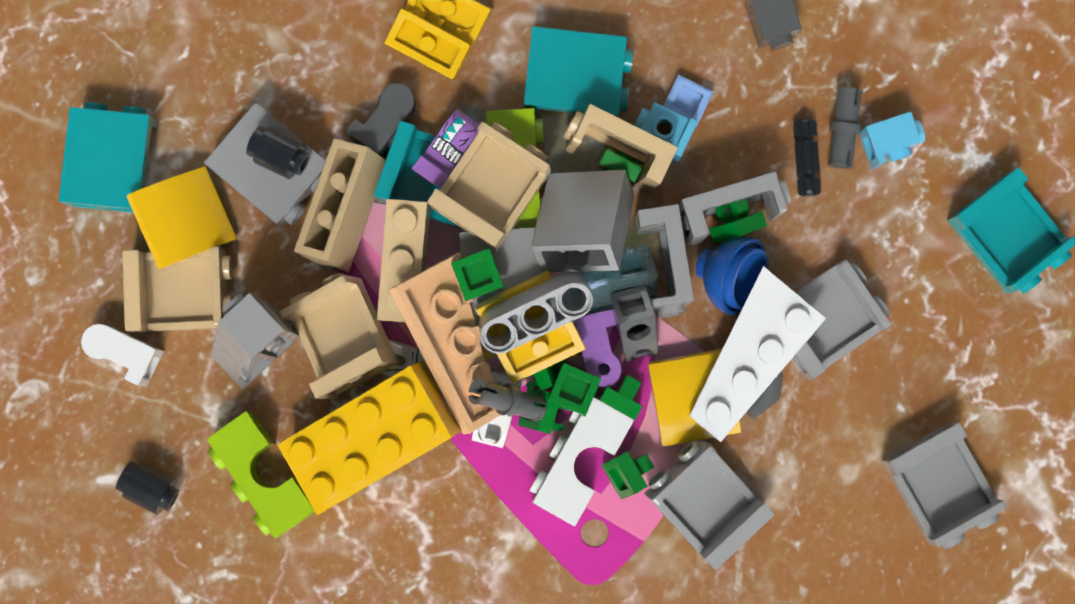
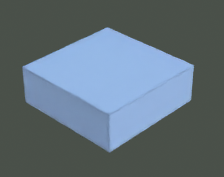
M678 75L663 107L688 119L692 118L698 121V125L714 91Z

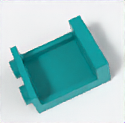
M532 26L524 109L534 108V113L538 114L540 109L569 113L579 111L584 113L591 104L618 117L619 111L626 112L629 88H622L623 72H631L633 50L626 49L627 37Z
M84 102L83 108L70 107L58 202L69 207L133 213L126 196L145 187L151 129H156L157 121L150 115H146V109L124 106L122 112L107 111V105Z
M403 121L399 122L373 195L378 201L386 203V199L427 202L435 189L440 191V188L412 169L436 136L417 130L415 125ZM431 208L430 219L464 230Z
M1019 167L1005 174L947 220L1006 294L1018 290L1024 294L1042 281L1039 274L1049 266L1054 270L1064 264L1073 256L1069 250L1075 246V237L1067 238L1023 185L1029 179Z

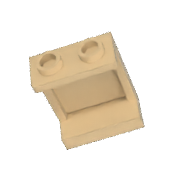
M591 104L584 113L576 112L563 136L564 139L569 141L565 151L571 154L580 145L584 135L643 163L644 167L635 186L647 192L661 184L678 147Z
M481 122L477 128L479 131L440 191L435 189L427 203L433 210L498 252L551 173L550 165L545 162L548 156L530 144L524 149L512 141L514 137L512 132L496 122L491 127Z
M211 247V250L160 270L151 252L143 253L139 250L122 251L125 331L149 333L217 329L218 321L225 316V313L222 311L223 308L233 299L232 295H227V280L233 278V263L231 256H226V250L221 247Z
M344 273L334 274L322 281L323 287L312 293L304 292L290 299V306L279 312L283 320H291L294 323L317 376V380L309 384L315 399H335L399 363L380 320H377V313L362 279L347 276Z

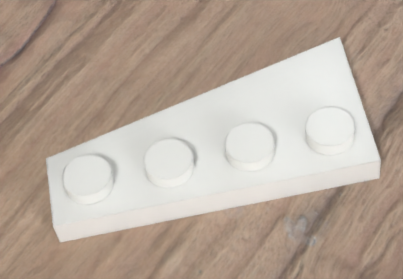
M763 266L690 413V417L721 442L826 318Z

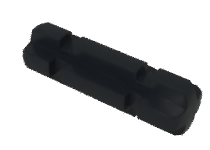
M801 119L793 124L794 138H798V143H794L796 175L801 177L800 180H797V192L799 196L812 197L821 193V178H816V173H820L818 141H814V137L818 136L817 123L812 119Z

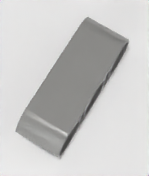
M564 272L489 307L479 318V332L482 345L492 353H505L584 316L589 312L593 303L592 293L587 280L578 272ZM574 287L583 290L580 298L571 302L562 299V295L569 288ZM538 305L546 309L544 314L536 319H531L524 315L531 306ZM496 323H503L508 326L507 332L501 336H493L487 330Z

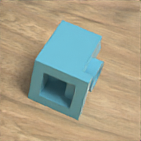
M654 102L650 111L642 109L634 126L678 147L672 161L678 163L698 121L692 118L688 119ZM664 122L670 125L671 132L667 135L660 134L656 128L657 124Z
M911 112L866 126L859 134L871 170L879 168L887 162V156L890 162H894L912 155L911 148L925 142L924 129L919 120L914 121Z

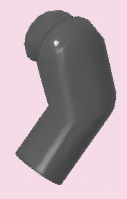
M782 371L746 412L752 420L756 419L780 399L783 381Z

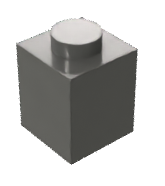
M747 0L745 3L758 48L770 45L771 50H777L794 43L793 38H796L802 27L793 0Z

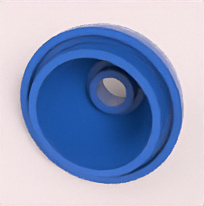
M744 236L729 239L714 250L707 248L700 254L696 263V275L698 278L703 279L706 294L717 309L729 315H738L762 267L764 266L769 270L768 256L763 243L757 239Z

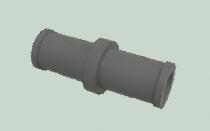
M838 87L834 122H830L829 131L833 132L827 166L853 169L856 135L861 133V125L858 124L863 90L851 87Z
M477 378L469 387L468 392L480 395V397L468 396L472 404L493 408L502 416L511 417L512 415L528 418L531 421H539L546 413L547 408L534 405L535 403L546 405L547 402L544 397L522 392L516 385L510 383L499 385L482 378Z

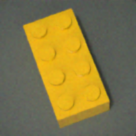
M423 360L405 368L277 444L314 511L319 515L462 431L426 361Z

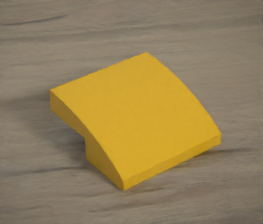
M408 0L405 8H401L384 44L454 80L475 45L493 9L477 0Z
M206 166L163 180L126 196L159 270L211 250V247H219L237 239Z
M549 270L476 304V311L479 317L489 307L551 279ZM538 305L531 306L524 315L528 318L536 319L541 317L546 309ZM572 321L517 348L497 355L513 384L585 350V346ZM496 323L490 326L487 332L493 336H501L507 332L508 326L503 323Z
M722 349L647 362L660 440L663 447L714 438L712 434L690 417V413ZM740 421L737 422L727 435L741 433Z

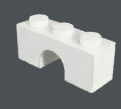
M594 397L585 417L574 412L572 413L569 421L575 425L568 438L560 435L549 455L555 459L548 473L541 470L530 489V492L536 494L532 503L573 526H576L595 492L577 479L574 473L576 457L581 451L590 447L601 448L615 456L634 421Z

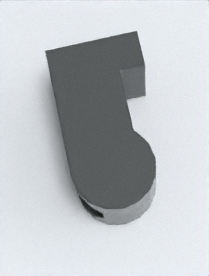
M394 83L388 85L380 95L379 106L363 125L357 119H354L346 130L348 137L358 145L369 147L383 158L392 145L399 122L409 123L416 111V103L412 91L403 84Z
M645 285L611 293V304L626 362L632 361L637 357L658 354L655 314Z

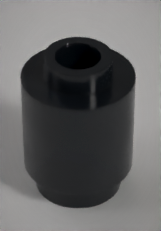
M259 126L256 128L246 148V154L253 158L255 164L286 179H291L295 174L301 175L310 159V154L306 152L307 144L274 127L266 129Z
M133 461L126 465L115 487L116 490L123 493V498L156 515L163 509L169 511L180 490L175 488L177 479L144 462L137 464Z

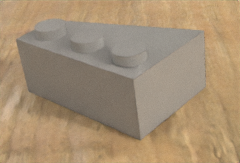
M251 293L245 297L239 294L222 310L225 316L218 321L211 356L238 386L244 390L300 337L295 329L286 320L282 319L280 313L268 301Z

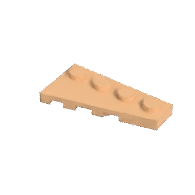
M458 252L392 287L389 291L463 434H470L500 416V414L493 408L474 405L468 398L469 395L480 397L479 394L468 392L471 383L475 379L482 378L492 383L494 381L490 365L484 360L480 344L479 326L475 324L470 305L473 299L464 300L451 262L462 259L461 252Z

